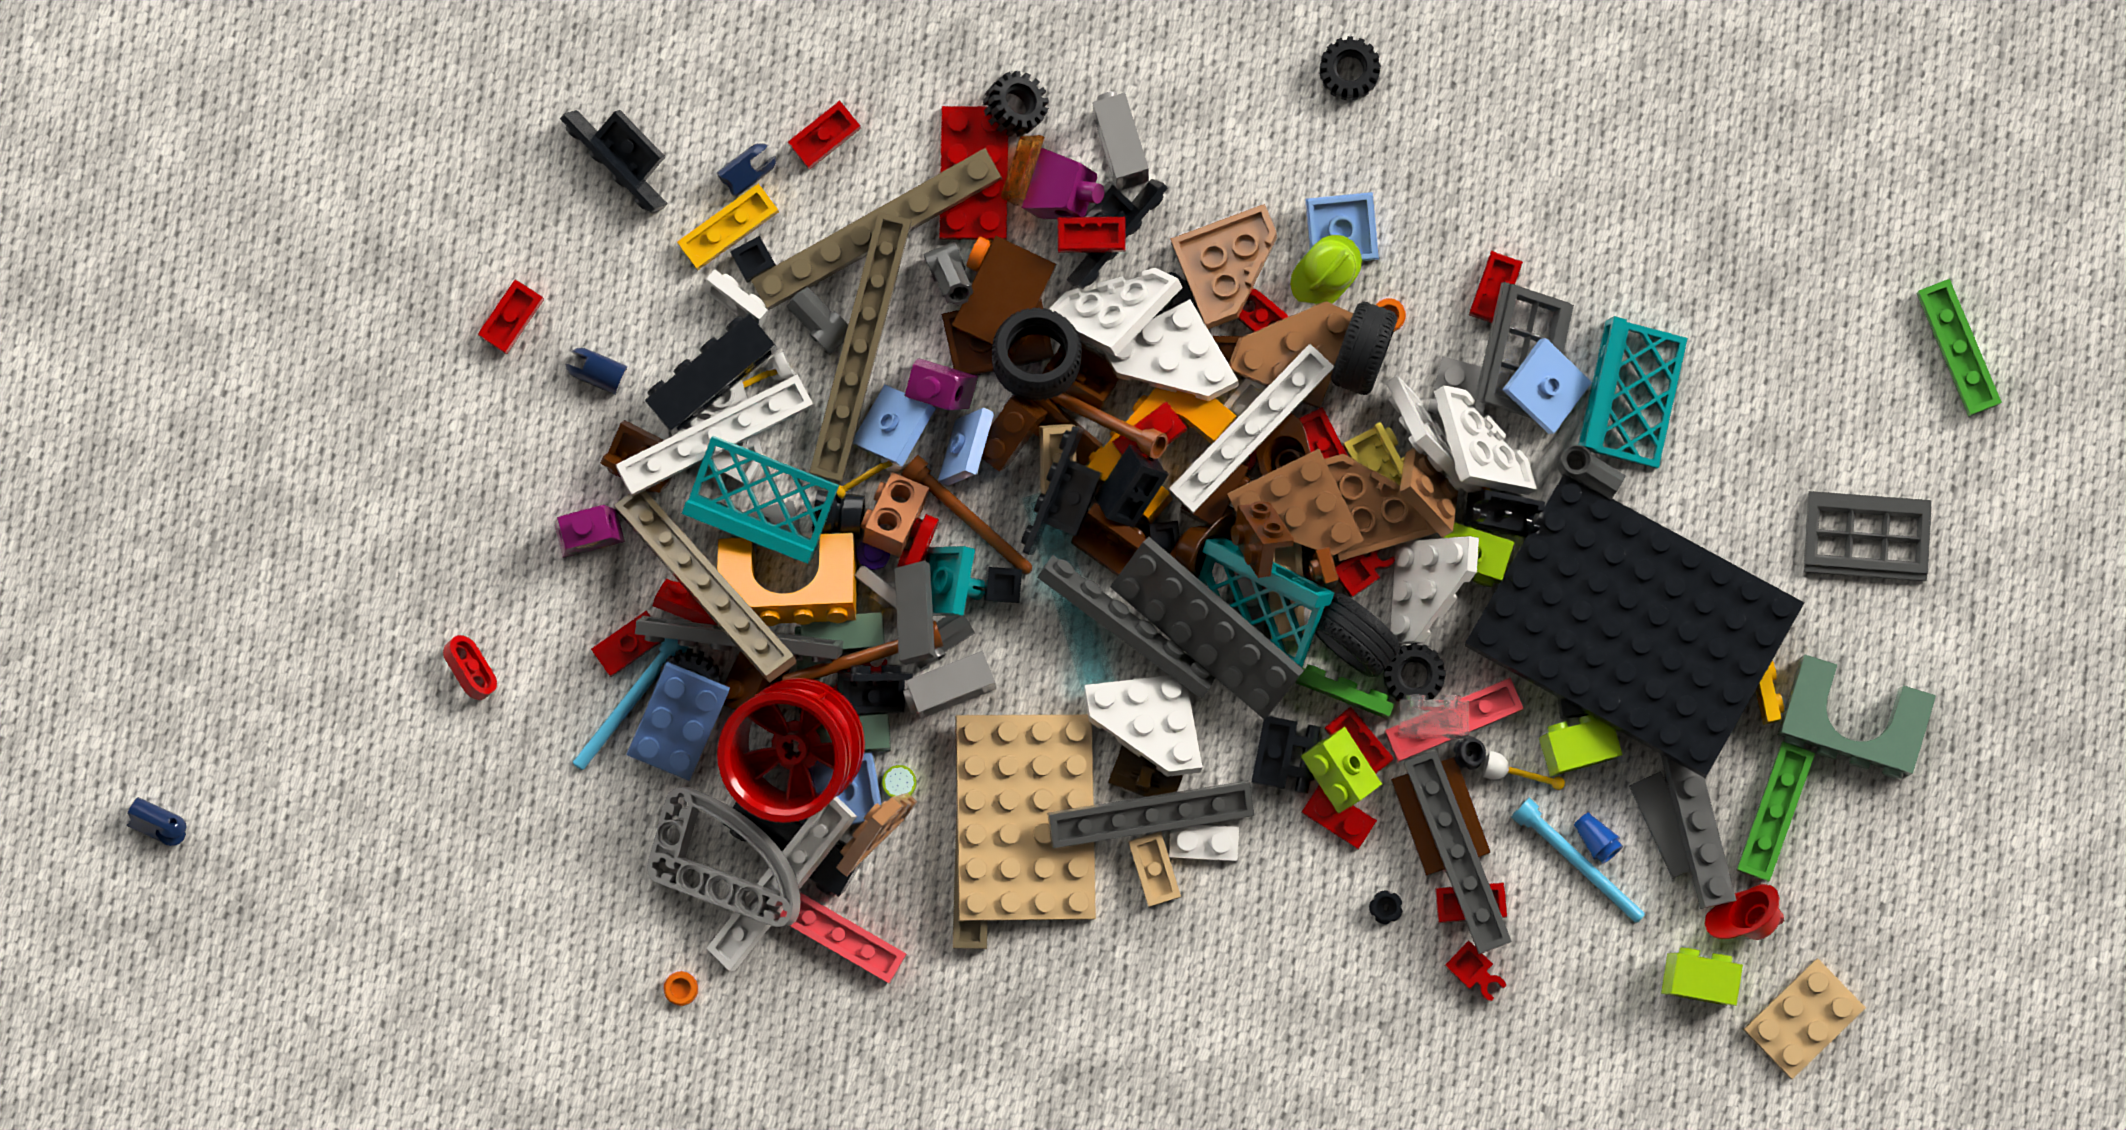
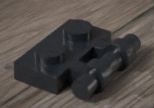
M1268 716L1265 720L1263 719L1251 783L1285 789L1287 776L1297 778L1295 792L1308 794L1310 781H1314L1315 777L1302 757L1299 767L1290 765L1293 746L1303 748V755L1321 742L1319 740L1321 727L1308 724L1306 736L1303 737L1295 735L1297 721Z

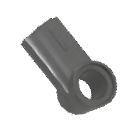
M955 241L924 253L923 255L932 273V278L934 282H938V286L947 304L952 303L959 306L968 302V298L974 292L964 271L966 268Z
M806 287L791 299L787 308L810 331L809 334L815 342L818 341L824 347L828 355H831L844 343L848 328L847 322L837 312H831L813 291Z
M1582 445L1569 446L1559 456L1557 461V468L1562 475L1565 474L1609 500H1612L1626 477L1623 473L1591 455L1590 451ZM1575 454L1579 456L1582 460V468L1580 470L1571 469L1567 464V455Z
M965 615L945 616L936 622L944 646L935 649L934 658L915 662L921 671L928 668L930 662L937 658L939 660L946 655L945 652L975 634Z

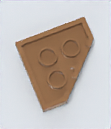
M1265 204L1170 239L1200 316L1207 329L1239 317L1277 239V232Z
M1327 301L1316 304L1304 311L1238 338L1229 366L1234 373L1268 387L1309 344L1334 366L1353 313ZM1333 370L1302 401L1303 403L1315 408L1321 407Z
M1320 449L1227 493L1236 513L1238 505L1252 504L1254 502L1271 503L1293 536L1295 543L1316 550L1329 547L1331 555L1334 556L1364 541Z
M1345 454L1325 459L1364 541L1336 554L1338 561L1437 533L1400 493V485L1358 463Z
M905 793L891 797L881 805L875 804L865 815V821L852 834L853 838L840 851L844 857L836 868L847 877L906 819L917 801L911 795Z

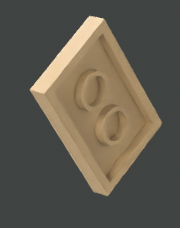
M1816 958L1743 1030L1790 1079H1793L1866 1007Z

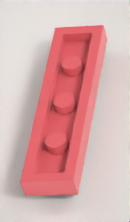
M1508 678L1386 729L1384 732L1397 762H1400L1520 712L1524 708L1511 678Z
M800 892L799 916L789 926L890 984L907 954ZM783 910L780 917H786L787 911Z

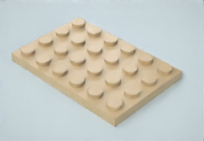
M1088 714L956 715L958 921L1096 919L1094 842L1053 848L1047 816L1048 812L1094 805L1092 723L1089 722Z

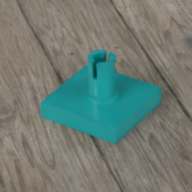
M966 546L928 547L926 562L930 564L933 616H963L967 597L977 601L983 597L985 591L973 588H985V581L970 577L975 554L974 548Z

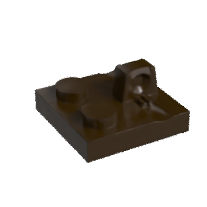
M1122 745L1108 783L1147 797L1177 792L1183 775L1167 777L1157 770V766L1142 755L1140 757Z

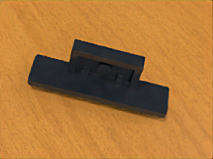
M577 110L564 113L560 117V120L566 125V131L573 138L580 140L589 149L588 152L595 161L607 167L617 184L626 187L635 196L634 200L639 207L651 213L666 207L668 203L646 182L647 178L666 156L621 110L614 111L598 131Z
M1151 179L1131 202L1113 184L1107 182L1104 186L1103 200L1098 204L1090 203L1084 217H1125V237L1127 238L1128 235L1134 234L1140 228L1142 219L1149 210L1156 208L1161 203L1164 197L1163 194L1168 187L1163 182ZM1119 252L1086 253L1087 256L1067 278V281L1075 287L1084 289L1098 278L1099 270L1107 261L1113 259Z
M1073 426L1071 431H1065L1059 445V449L1063 450L1059 462H1053L1047 474L1046 480L1050 482L1046 494L1041 493L1036 501L1034 512L1038 513L1033 526H1027L1021 543L1025 545L1023 553L1027 555H1034L1046 524L1071 535L1078 536L1103 473L1072 460L1084 432V429L1079 426Z

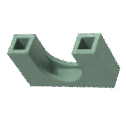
M882 612L856 614V620H849L843 623H832L830 621L812 622L795 627V635L844 641L842 654L862 651L885 643ZM802 655L803 660H797L796 663L797 671L820 663L813 662L812 656ZM888 714L858 716L864 732L865 752L891 751ZM821 724L816 729L820 735L821 743L832 742L826 728Z
M1804 654L1800 658L1777 735L1785 737L1784 742L1800 748H1804L1805 744L1817 747L1816 753L1824 757L1836 759L1837 754L1851 758L1849 764L1859 768L1869 769L1870 764L1883 768L1882 774L1891 778L1902 780L1903 775L1910 776L1913 774L1936 695L1908 686H1901L1898 689L1888 725L1883 733L1869 741L1850 740L1834 729L1827 715V699L1837 664Z

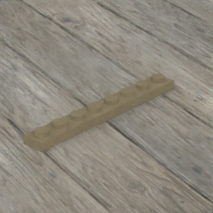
M984 148L754 277L751 281L764 302L766 309L770 310L791 299L806 287L814 286L867 256L879 211L911 219L910 231L1003 179L987 150Z
M881 211L878 212L809 473L843 482L909 235L911 219Z
M644 490L632 497L628 494L614 504L618 514L769 683L797 663L794 655L647 491Z

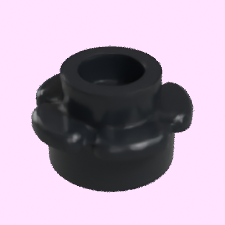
M1466 736L1464 740H1458L1453 748L1454 753H1456L1454 757L1456 763L1462 768L1467 767L1469 770L1478 768L1486 757L1484 744L1472 736ZM1467 750H1469V751L1471 752V755H1470V756H1467V754H1466V751H1467Z
M1387 890L1375 894V899L1369 904V911L1371 915L1375 916V920L1381 924L1397 921L1403 912L1400 896L1396 893L1391 894ZM1388 904L1389 910L1385 911L1383 905Z

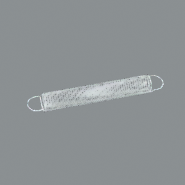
M1569 414V415H1568L1569 417H1567V420L1565 421V423H1566L1567 421H1569L1568 419H1569L1570 417H1572V416H1570V415H1572V414ZM1565 423L1562 425V427L1560 428L1561 430L1557 435L1561 434L1560 432L1563 431L1562 428H1564L1563 426L1566 425ZM1557 435L1554 438L1555 440L1552 441L1553 443L1549 448L1553 447L1552 445L1555 444L1554 441L1558 440L1556 439L1558 438ZM1549 449L1546 451L1547 453L1545 454V456L1543 457V459H1544L1545 457H1547L1546 455H1547L1548 453H1550V452H1548V451H1550ZM1543 459L1541 460V463L1538 464L1539 466L1535 471L1539 470L1538 468L1541 467L1540 464L1544 463Z

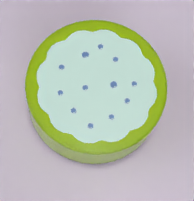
M895 765L885 772L882 785L890 797L905 793L912 795L916 789L917 780L910 768L904 765Z

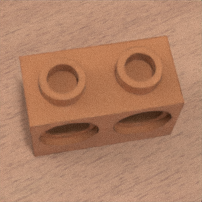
M893 472L887 483L881 481L874 496L877 504L873 511L867 509L860 528L865 529L863 542L901 557L910 538L915 521L919 518L927 501L929 487ZM902 497L906 500V502L898 503L894 501L892 498ZM888 524L893 529L889 531L883 530L879 525Z

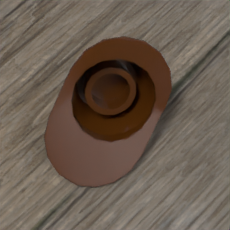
M1291 413L1255 449L1262 476L1311 453L1303 424Z
M1227 514L1220 518L1212 527H1190L1179 538L1170 555L1196 578H1199L1207 555L1202 552L1206 540L1225 537L1232 541L1231 528L1235 525L1236 516Z

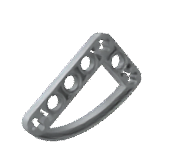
M678 787L668 793L647 863V871L650 878L656 883L774 927L792 925L797 920L800 912V890L792 867L771 838L740 812L693 788ZM679 797H684V801L688 802L687 808H682V805L678 803ZM699 810L726 824L758 851L772 870L780 892L686 858ZM679 815L678 818H684V821L673 820L672 817ZM673 825L680 831V840L675 845L671 844L667 838V831ZM660 862H665V865L669 868L679 869L677 874L664 873V870L659 868ZM691 869H695L700 875V883L696 888H692L687 882V874ZM720 880L726 881L729 885V894L725 899L720 898L716 892V885ZM749 891H754L759 898V904L754 910L749 909L745 902V897ZM783 905V910L787 911L786 917H780V913L775 910H767L768 906Z

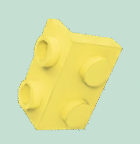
M1379 422L1373 428L1343 443L1350 458L1401 486L1405 456L1400 458L1394 447L1398 445V441L1390 427L1384 428L1382 423Z

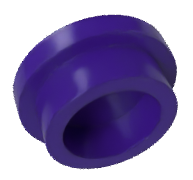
M863 540L857 547L859 563L870 570L883 568L890 559V553L866 544Z

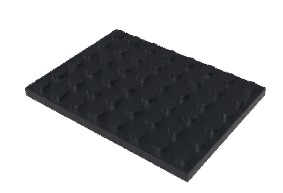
M1563 474L1546 503L1544 511L1541 512L1535 524L1540 525V529L1536 533L1529 532L1466 640L1465 647L1706 778L1805 602L1614 499L1609 500Z

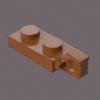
M1330 548L1316 550L1312 561H1310L1311 565L1308 566L1309 572L1305 573L1306 579L1328 590H1332L1339 579Z

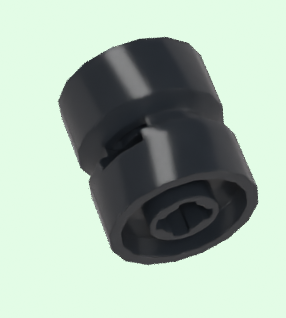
M817 491L814 507L825 502L828 491ZM836 493L821 534H833L835 531H838L839 534L854 533V539H860L862 533L860 526L865 510V495L846 493L843 498H839ZM822 509L815 511L817 519L819 518ZM812 522V533H813V532H814V529H815V526H814V524H813V522Z

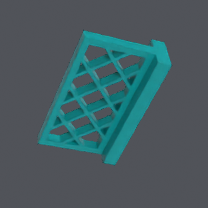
M1616 316L1606 320L1578 445L1586 447L1590 453L1593 452L1639 465L1659 468L1688 338L1627 322V319ZM1628 331L1640 334L1647 347L1633 355L1626 344ZM1649 337L1656 338L1658 340L1652 343ZM1663 341L1678 344L1675 358L1667 363L1663 361L1655 348L1656 345ZM1650 350L1659 367L1645 375L1635 358ZM1625 353L1627 359L1622 362L1623 354ZM1630 362L1640 379L1625 387L1619 377L1620 367ZM1674 363L1671 373L1668 369V366ZM1662 370L1669 380V386L1667 391L1657 395L1648 378ZM1642 382L1652 400L1638 408L1628 390ZM1617 385L1620 391L1615 394V389ZM1623 394L1632 412L1618 420L1611 407L1613 400ZM1666 396L1665 404L1663 405L1660 399ZM1655 403L1662 413L1660 423L1650 428L1640 411ZM1635 415L1645 432L1630 440L1621 423ZM1609 417H1610V419H1611V421L1613 422V424H1611V425H1609V426L1607 427L1608 421H1609ZM1616 427L1625 442L1623 446L1616 450L1603 446L1606 432ZM1659 428L1658 435L1656 438L1653 431ZM1647 435L1655 446L1652 459L1640 456L1633 445ZM1628 447V449L1630 450L1631 454H1630V453H1627V452H1623L1622 450H1624L1625 448Z
M712 436L689 499L685 502L681 514L808 564L816 553L819 538L839 485ZM716 446L728 450L734 464L718 471L712 458ZM737 454L746 459L739 461ZM753 460L761 464L766 476L749 483L742 465ZM710 466L713 473L706 476V473ZM768 467H771L778 471L771 474ZM737 468L744 486L728 492L720 474ZM782 473L791 475L797 486V489L784 495L780 494L773 477ZM715 477L723 495L715 499L699 495L703 482ZM800 479L809 482V484L802 486ZM768 480L776 498L759 505L752 486ZM815 485L829 490L825 502L812 508L805 490ZM743 490H747L754 508L745 512L735 509L730 496ZM800 493L807 511L791 517L783 499ZM725 499L727 505L719 503L718 501ZM778 502L786 520L777 524L767 522L762 508ZM822 509L820 516L817 519L815 511ZM756 511L759 518L750 514ZM810 515L815 526L811 539L798 534L793 521ZM788 524L790 530L785 529L781 526Z
M1225 537L1207 539L1202 551L1207 555L1198 579L1206 586L1208 584L1209 589L1220 598L1218 589L1230 584L1236 602L1229 606L1231 608L1239 607L1242 617L1252 626L1266 621L1273 638L1270 641L1275 643L1280 650L1303 668L1323 609L1331 604L1335 593L1274 562L1271 576L1258 578L1251 566L1246 564L1238 546H1235L1231 540ZM1215 562L1224 567L1228 580L1216 584L1212 574ZM1244 577L1251 580L1256 594L1246 598L1243 597L1237 581ZM1272 591L1279 594L1284 607L1275 612H1271L1265 594ZM1258 598L1264 616L1252 621L1246 603ZM1302 605L1312 612L1308 623L1300 627L1293 609ZM1286 612L1292 631L1280 635L1274 617ZM1292 635L1295 636L1299 647L1295 657L1287 654L1282 639Z

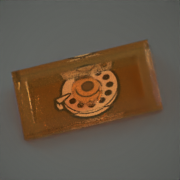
M1030 135L1020 136L1001 194L1002 199L1015 206H1021L1026 198L1043 145L1044 136Z

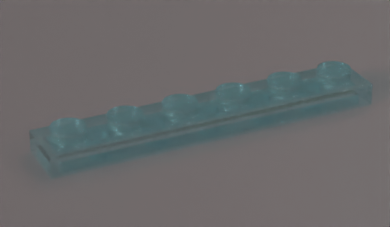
M1041 492L1022 498L1031 526H1033L1038 514L1034 512V507ZM1046 524L1037 546L1043 567L1050 557L1054 555L1058 559L1070 563L1074 571L1082 576L1069 533ZM1050 587L1082 692H1084L1085 685L1115 682L1097 622Z

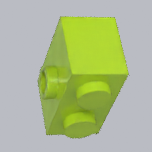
M1454 522L1453 532L1444 536V538L1466 536L1479 538L1477 572L1474 575L1473 581L1487 587H1492L1493 583L1500 584L1514 542Z
M1591 715L1579 718L1580 724L1568 727L1567 721L1548 726V733L1539 737L1550 777L1614 760L1622 756L1615 728Z
M1345 727L1323 739L1301 755L1338 813L1361 801L1382 785Z
M1684 947L1679 948V953H1667L1661 994L1725 1006H1737L1743 965L1732 963V956L1712 953L1711 959L1699 957L1700 950Z

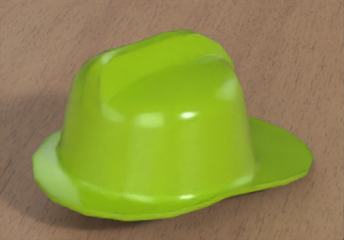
M1330 235L1323 237L1314 244L1293 270L1290 281L1293 296L1298 302L1319 304L1327 301L1333 304L1354 282L1361 270L1362 257L1359 248L1352 240L1345 236Z

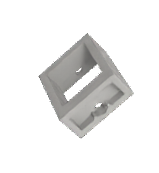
M1110 91L1097 97L1098 101L1093 102V118L1115 187L1120 191L1149 182L1148 164L1125 92L1117 95L1116 91Z
M982 650L907 680L909 689L903 691L911 713L918 711L922 719L997 688Z

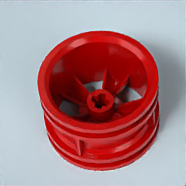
M791 678L776 682L737 708L725 723L717 748L718 768L722 781L733 799L745 810L759 818L782 823L809 818L825 808L836 796L838 797L857 776L865 752L863 727L851 703L833 687L807 678ZM777 704H789L802 708L800 721L792 720L786 722ZM752 722L774 734L771 740L772 747L750 751L749 733ZM821 724L826 728L832 742L821 743L820 735L816 731ZM794 740L799 743L797 746L799 751L797 753L792 750L794 747L792 742ZM817 760L834 770L826 789L818 793L808 768L815 765ZM778 764L790 770L787 792L774 787L763 778L766 773Z

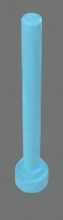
M665 638V642H661L662 645L659 647L660 653L575 758L573 764L580 770L586 768L659 676L663 663L665 664L666 658L669 655L675 656V652L678 650H682V653L687 652L688 646L679 645L678 639Z
M1528 797L1521 807L1512 814L1511 818L1520 826L1523 824L1527 828L1531 826L1629 918L1638 923L1645 913L1540 817L1542 813L1538 810L1539 806Z

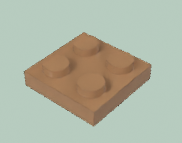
M1412 448L1405 453L1400 493L1443 538L1453 532L1458 490L1452 486L1448 478H1445L1441 472H1438L1427 458L1428 455L1420 454L1415 448Z

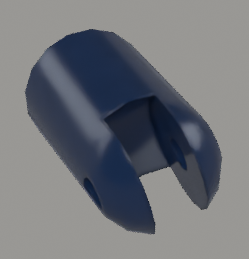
M754 144L717 172L722 183L729 187L731 194L735 198L774 168L776 156L771 157L756 170L750 163L751 159L767 148V144Z
M581 347L572 350L571 353L586 359L582 369L565 364L568 373L583 382L616 395L621 378L628 366Z
M137 797L127 813L131 820L126 826L169 846L180 844L185 839L187 826L182 817L142 798Z

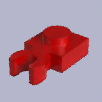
M1379 549L1370 552V556L1367 558L1362 554L1346 559L1335 567L1339 582L1352 599L1378 581L1380 577L1375 570L1390 568L1395 562V557L1392 556L1388 560L1382 561L1377 556V552L1382 550Z
M1469 940L1444 965L1468 989L1477 983L1480 986L1482 997L1487 1001L1491 1002L1494 999L1487 990L1489 983L1495 982L1502 989L1507 986L1500 976L1490 975L1487 972L1493 963L1483 953L1479 955L1476 947Z

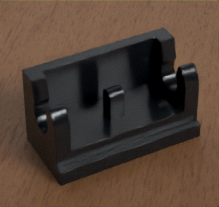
M1129 444L1096 494L1095 499L1107 519L1134 528L1169 474L1163 469L1158 459H1153L1149 456L1145 458L1138 447Z
M1490 490L1468 492L1464 526L1525 538L1529 532L1536 533L1540 529V525L1533 524V518L1536 513L1540 514L1544 511L1545 502Z

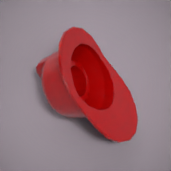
M1761 884L1748 890L1735 893L1736 901L1712 908L1706 914L1704 924L1711 936L1722 940L1742 935L1753 940L1765 939L1776 930L1778 925L1785 921L1784 915L1779 909L1780 897L1778 890L1772 885Z

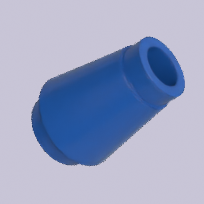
M1590 812L1584 814L1575 822L1574 826L1594 860L1599 859L1604 864L1623 848V845L1619 842L1620 837L1593 817Z

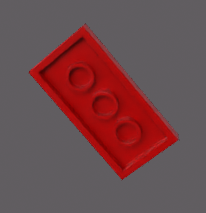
M942 106L941 172L985 148L1003 180L940 214V239L978 240L979 237H983L987 240H994L995 236L1007 240L1008 136H1006L1007 129L1000 133L996 130L999 124L995 122L991 126L988 122L992 118L991 114L985 116L984 110L988 106Z

